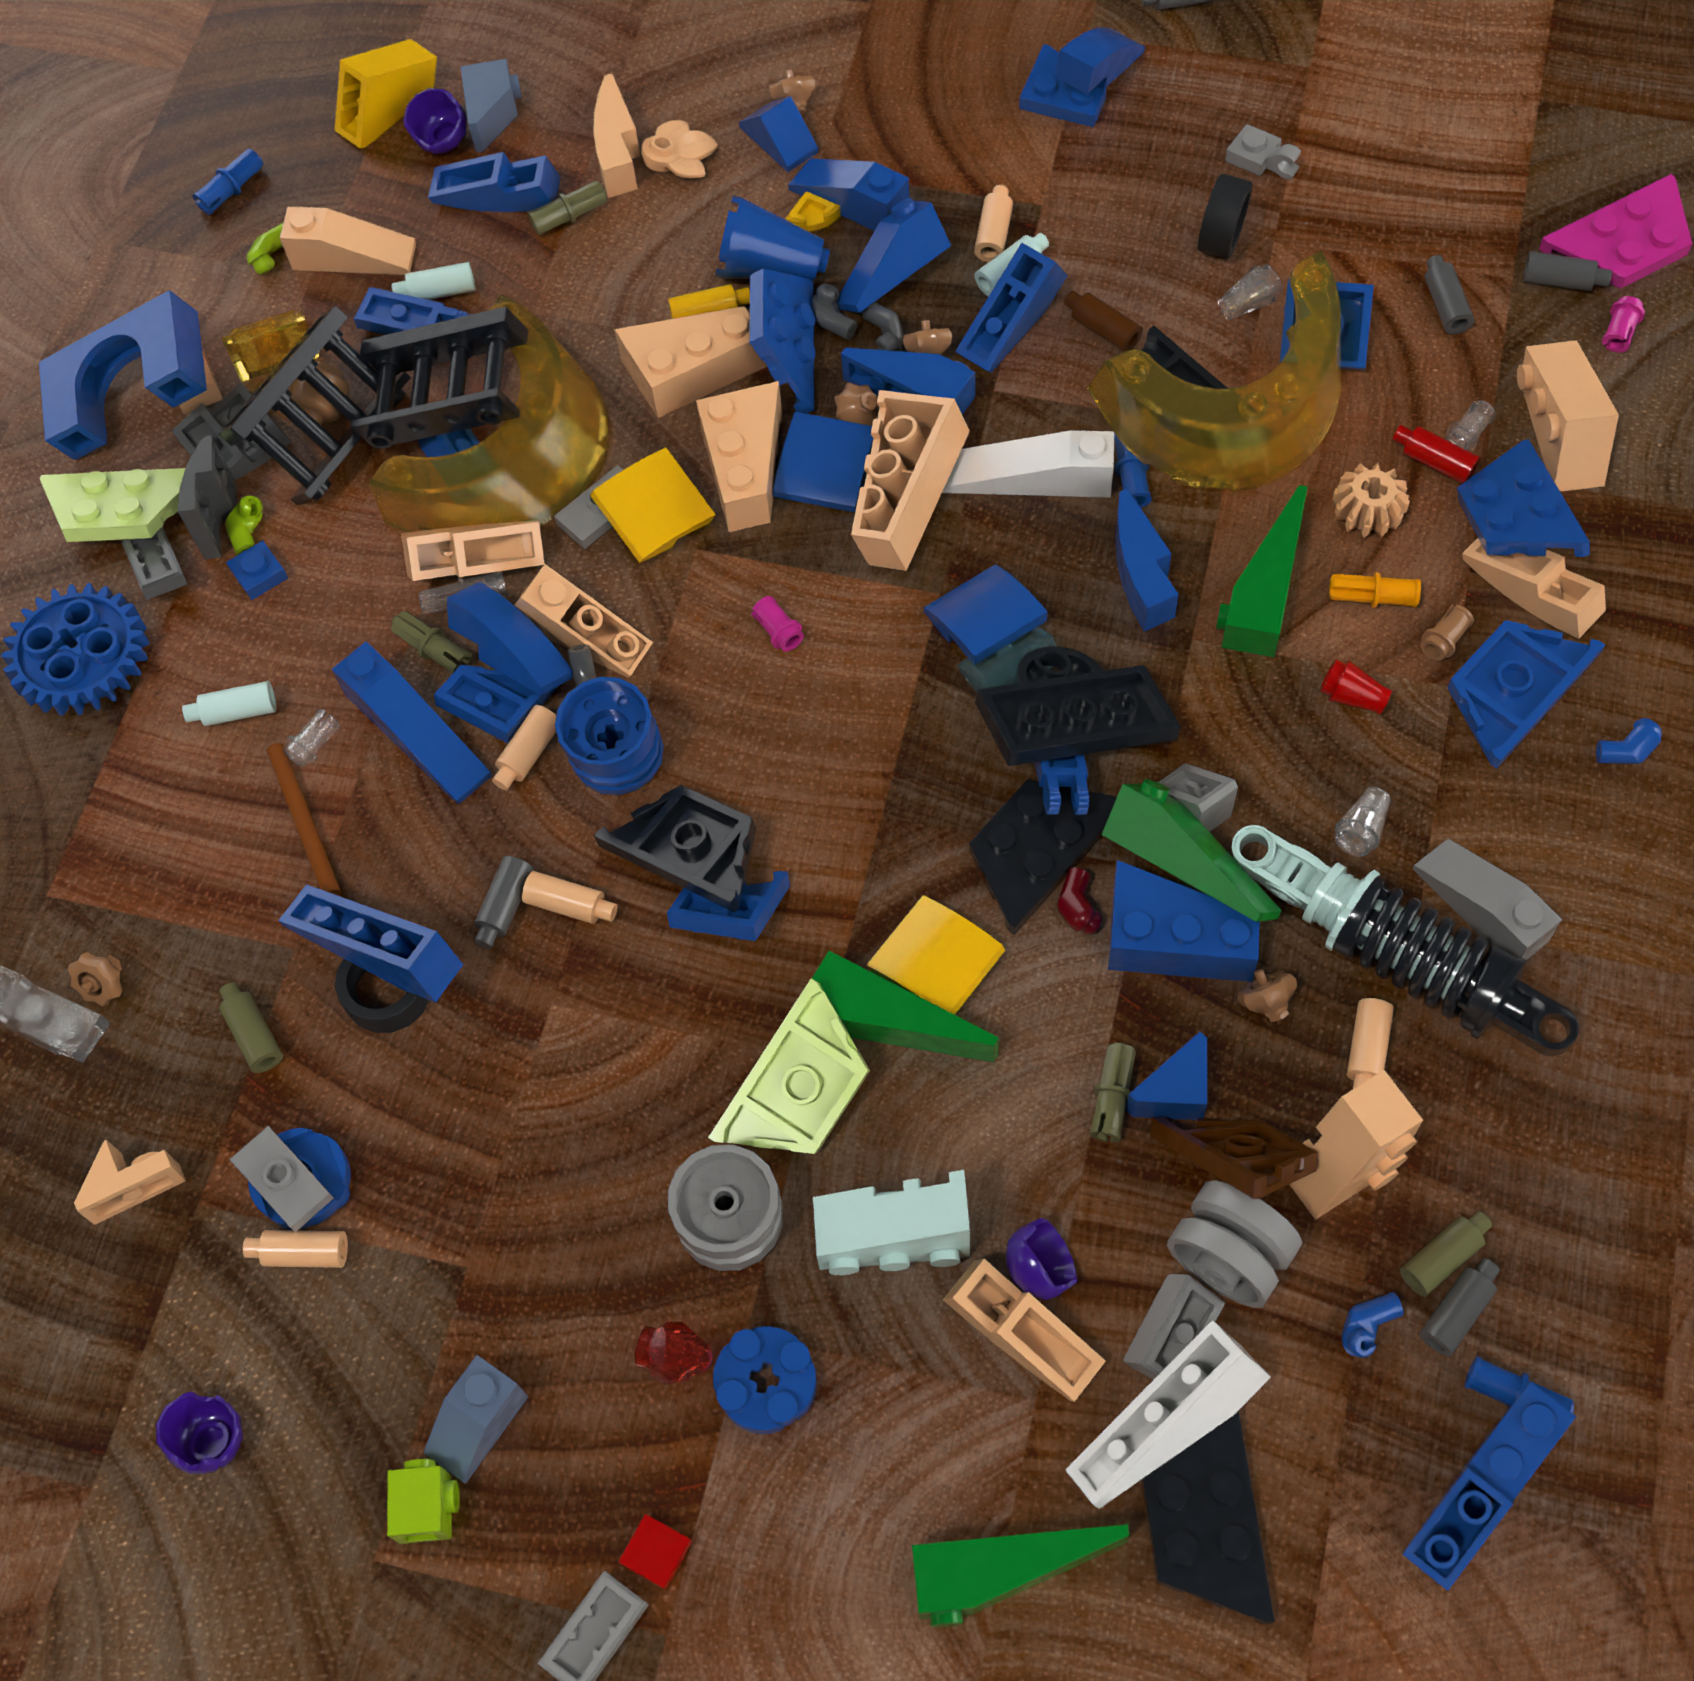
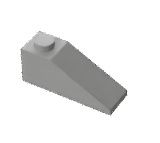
M1449 838L1413 867V870L1480 937L1488 941L1490 947L1498 946L1518 959L1522 957L1527 960L1545 946L1562 921L1526 884Z

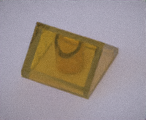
M302 306L227 330L221 339L241 382L271 373L307 332L310 326Z

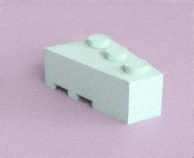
M964 1170L949 1172V1183L921 1187V1180L916 1178L903 1181L904 1191L876 1193V1189L872 1186L813 1197L816 1253L819 1269H829V1273L832 1275H850L857 1273L861 1266L879 1265L883 1271H900L909 1268L911 1262L930 1261V1265L934 1267H950L961 1262L960 1258H970V1225Z

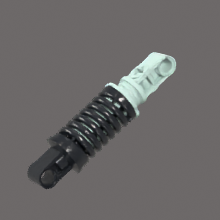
M1258 825L1246 826L1240 829L1234 836L1232 841L1233 858L1253 880L1265 886L1271 893L1283 901L1303 909L1302 920L1310 925L1317 922L1319 926L1325 927L1329 931L1325 948L1330 951L1334 949L1349 959L1359 957L1360 966L1365 969L1375 967L1376 975L1382 979H1388L1392 976V985L1398 989H1404L1408 986V994L1415 999H1420L1425 995V1005L1431 1009H1436L1442 1005L1441 1013L1447 1019H1454L1461 1013L1459 1016L1461 1018V1027L1471 1033L1470 1036L1476 1040L1492 1024L1545 1056L1563 1054L1576 1040L1579 1032L1576 1016L1566 1007L1520 981L1527 960L1520 957L1518 959L1498 946L1490 947L1483 957L1488 947V941L1485 938L1476 937L1468 946L1467 944L1471 938L1470 929L1460 927L1451 936L1450 934L1455 927L1453 919L1444 917L1437 926H1434L1438 918V911L1436 909L1428 907L1419 917L1417 914L1422 907L1419 899L1410 898L1404 907L1399 905L1404 896L1403 890L1399 887H1394L1391 890L1386 888L1384 878L1380 877V873L1375 870L1371 871L1362 880L1355 879L1353 875L1347 874V867L1337 862L1330 868L1305 849L1288 843L1266 828ZM1250 842H1259L1266 846L1268 852L1261 860L1249 861L1241 855V850ZM1547 1019L1559 1021L1566 1030V1039L1559 1043L1545 1040L1539 1030L1540 1023Z

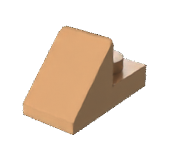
M106 1139L89 1170L74 1204L77 1212L96 1225L185 1182L186 1179L180 1164L165 1150L140 1155L132 1161L131 1166L127 1167L121 1152Z

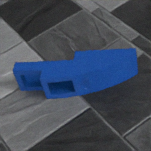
M1528 1382L1498 1424L1493 1427L1458 1474L1402 1555L1449 1591L1514 1504L1512 1503L1577 1416L1535 1384Z

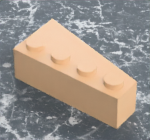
M879 390L877 398L879 413L878 418L873 419L871 429L873 444L871 454L866 455L864 470L867 473L864 487H861L859 491L851 536L868 565L907 571L970 430L955 399Z

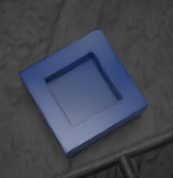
M263 540L226 562L231 573L251 600L288 579L285 570Z

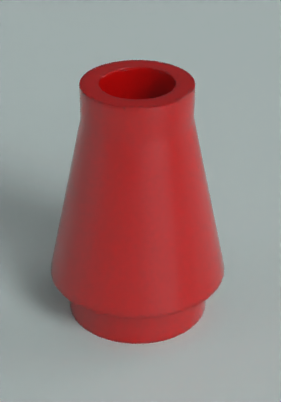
M1335 659L1322 682L1319 692L1327 695L1328 701L1370 710L1380 715L1388 703L1392 690L1381 685L1351 661L1347 660L1344 663Z

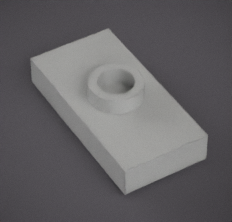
M618 465L554 516L556 524L583 549H586L613 527L590 494L598 486L623 471Z
M269 1126L230 1159L294 1232L298 1231L334 1199Z
M604 1571L537 1664L559 1681H596L649 1605Z

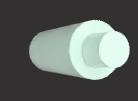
M1042 233L1037 234L1033 238L1025 235L977 270L974 276L981 291L987 296L990 295L1021 242L1042 254V251L1049 247V241Z
M470 262L406 273V281L392 283L393 292L426 300L476 291Z
M269 681L197 695V703L182 706L183 716L187 723L201 720L204 726L274 713L277 710L275 694Z

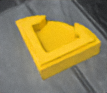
M806 191L785 220L807 231H816L831 225L841 216L840 206Z

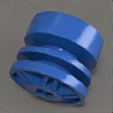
M598 677L582 682L566 695L558 708L555 728L559 743L568 757L569 763L586 787L600 794L622 795L638 790L654 777L662 764L664 745L649 703L635 685L621 678Z

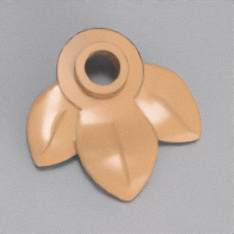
M672 120L658 126L655 136H650L643 141L641 154L644 158V163L651 170L657 172L671 170L680 177L700 178L705 177V168L700 160L715 152L718 148V143L705 132L698 130L690 131L687 122Z

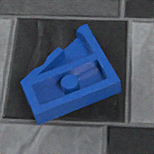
M1043 44L1020 95L1019 109L1094 127L1106 100L1107 88L1103 89L1096 86L1088 94H1085L1055 78L1054 74L1059 52L1051 46Z
M460 665L434 693L436 706L508 744L535 705L542 706L559 686L540 696L497 670H487L479 666Z
M773 872L774 879L772 882L746 885L745 882L740 906L735 913L683 888L667 911L669 927L697 933L732 937L740 940L756 941L790 887L788 872Z

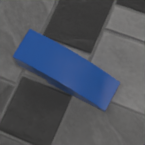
M1107 27L1089 30L1060 49L1054 77L1085 94H1088L1096 86L1105 89L1144 53L1145 46Z
M504 152L435 167L428 198L435 204L476 211H533L557 199L561 176L546 155L511 163Z
M1122 490L1119 492L1115 533L1117 565L1122 587L1131 610L1145 632L1175 618L1179 594L1168 579L1172 553L1129 490Z
M478 582L447 597L448 628L478 644L480 661L540 696L573 678V670L541 630L517 607L482 582Z

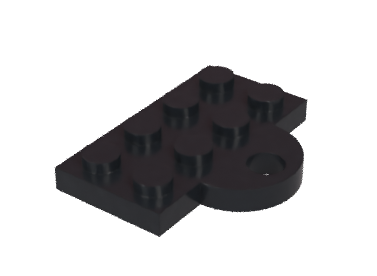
M1047 646L1030 651L1023 656L1018 664L1014 684L978 689L975 700L1008 766L1177 740L1181 728L1144 665L1103 671L1099 664L1086 654L1060 646ZM1044 666H1053L1058 668L1060 671H1052L1045 668Z

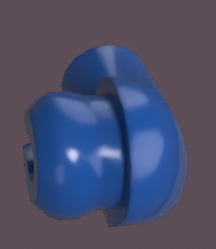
M1395 1292L1354 1305L1349 1309L1341 1333L1342 1345L1347 1353L1359 1358L1369 1357L1377 1346L1374 1341L1378 1326L1403 1317V1307Z

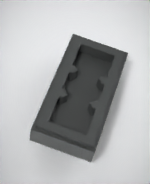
M163 527L152 538L121 539L146 600L187 585V581Z

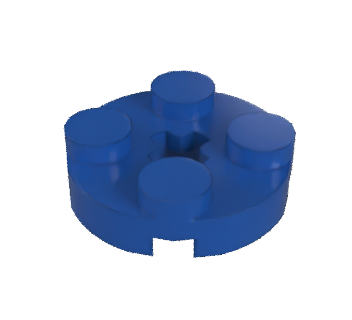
M305 1128L290 1129L277 1134L334 1198L301 1228L317 1225L333 1215L337 1209L343 1207L349 1200V1184L351 1180L349 1161L340 1146L327 1135L314 1133L311 1129ZM248 1181L250 1196L256 1207L281 1228L291 1229Z
M764 1326L751 1330L744 1329L732 1336L730 1342L722 1349L716 1360L713 1372V1387L720 1407L735 1425L756 1434H773L784 1430L783 1427L791 1425L796 1419L799 1420L808 1412L816 1394L817 1374L809 1350L804 1343L783 1329ZM763 1367H771L773 1376L779 1378L778 1385L768 1386L766 1393L757 1392V1383L751 1380L754 1372H761Z

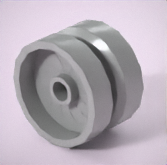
M736 1145L709 1146L691 1154L676 1170L668 1188L669 1215L684 1250L699 1264L718 1271L742 1270L760 1262L776 1246L783 1228V1204L778 1184L769 1165L753 1151ZM728 1205H733L730 1209L727 1210Z
M1217 1180L1207 1181L1191 1206L1195 1218L1181 1219L1168 1239L1167 1247L1172 1256L1184 1269L1214 1291L1239 1304L1252 1308H1263L1279 1282L1274 1270H1287L1303 1243L1300 1235L1286 1218L1262 1200L1252 1199L1228 1183Z

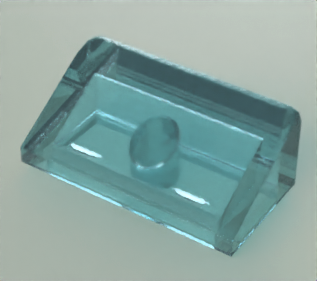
M1036 627L976 665H973L969 658H967L957 666L976 692L982 688L1014 684L1017 667L1023 656L1034 649L1056 646L1051 634L1040 627ZM1044 666L1049 670L1053 668V666Z

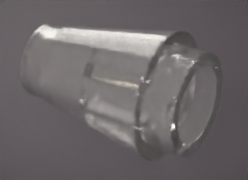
M1265 264L1260 268L1254 266L1218 299V305L1224 316L1228 320H1232L1235 317L1276 302V296L1283 292V287L1278 275L1269 265Z
M1367 788L1364 794L1336 823L1335 842L1344 852L1362 857L1368 855L1370 851L1375 850L1379 846L1389 805L1391 804L1390 796L1380 788Z

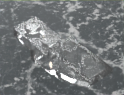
M0 965V1026L58 1056L64 1054L83 1063L110 1025V1022L102 1015L34 985L25 976Z

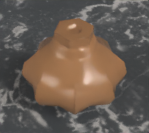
M792 70L785 71L786 79L770 85V96L773 101L791 96L800 114L807 112V101L815 92V80L811 75H798L794 77Z
M929 320L921 321L922 331L904 335L903 344L908 352L942 355L952 343V333L949 328L930 329Z
M847 383L843 392L834 396L837 407L835 418L872 426L873 419L878 418V396L873 393L868 384L856 385Z
M88 952L83 953L77 961L68 965V972L71 976L70 986L80 993L85 1002H95L102 1007L108 1006L113 998L120 997L123 992L120 982V971L122 970L120 961L112 955L99 957Z
M1263 968L1254 971L1257 980L1247 983L1245 988L1238 992L1237 1000L1240 1004L1253 1012L1264 1014L1270 1022L1281 1020L1289 1015L1287 1010L1288 1001L1296 990V978L1284 970L1273 974H1265Z

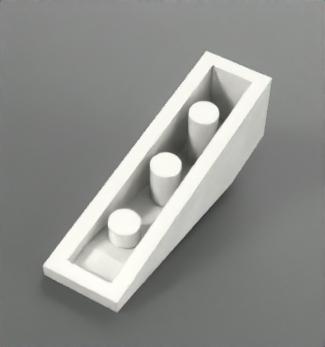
M1070 430L961 449L942 493L1111 497L1114 468V432Z
M1212 1320L1069 1465L1066 1472L1090 1502L1100 1509L1235 1415L1271 1377L1235 1339Z

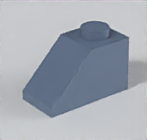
M507 59L460 66L468 125L476 152L484 151L518 116L515 99L522 98L518 74L510 75Z
M476 1355L444 1398L423 1453L466 1484L528 1399L527 1394L516 1382Z

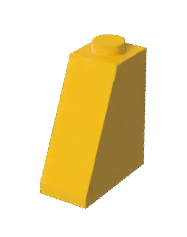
M408 39L341 59L335 131L360 149L368 147L404 117L406 105L417 93L428 88H434L437 56L412 39Z

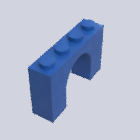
M168 290L39 362L45 441L73 460H77L107 444L104 413L107 390L118 372L128 363L142 357L145 388L171 407L175 408L207 391L198 311L171 290Z

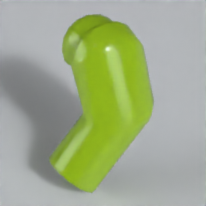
M283 223L258 236L249 249L246 259L249 265H253L257 274L263 275L274 268L275 261L270 257V254L283 247L280 240Z
M247 495L241 498L225 522L226 531L236 555L255 545L252 533L263 516V504L255 496Z

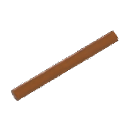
M274 743L266 749V752L319 888L340 896V887L285 747L282 743Z

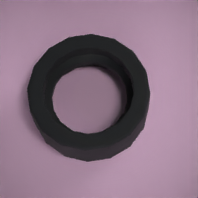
M1227 174L1219 175L1203 217L1198 239V251L1225 259L1231 257L1248 211L1253 189L1252 181Z
M343 958L336 971L335 990L340 1004L359 1027L374 1033H392L408 1027L423 1014L429 1000L406 992L395 1004L383 1009L365 1007L358 999L356 988L367 971Z

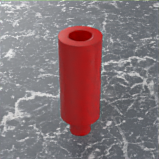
M1400 425L1392 438L1393 441L1405 446L1403 454L1461 484L1473 476L1481 457L1421 426H1417L1413 431Z

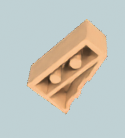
M745 306L614 329L621 361L657 418L767 367L766 363L760 359L749 342L750 314Z
M1577 340L1526 346L1524 362L1517 368V383L1519 389L1523 390L1547 471L1560 492L1604 487L1619 417L1617 410Z
M779 381L696 400L701 431L728 531L733 532L770 523L776 456L778 455L779 428L782 420Z
M1385 1070L1346 1093L1338 1100L1317 1125L1316 1128L1322 1136L1315 1145L1309 1139L1302 1143L1317 1151L1316 1171L1289 1185L1315 1220L1370 1185L1375 1191L1393 1180L1399 1174L1396 1168L1408 1158L1405 1153L1417 1143L1414 1136L1423 1119Z

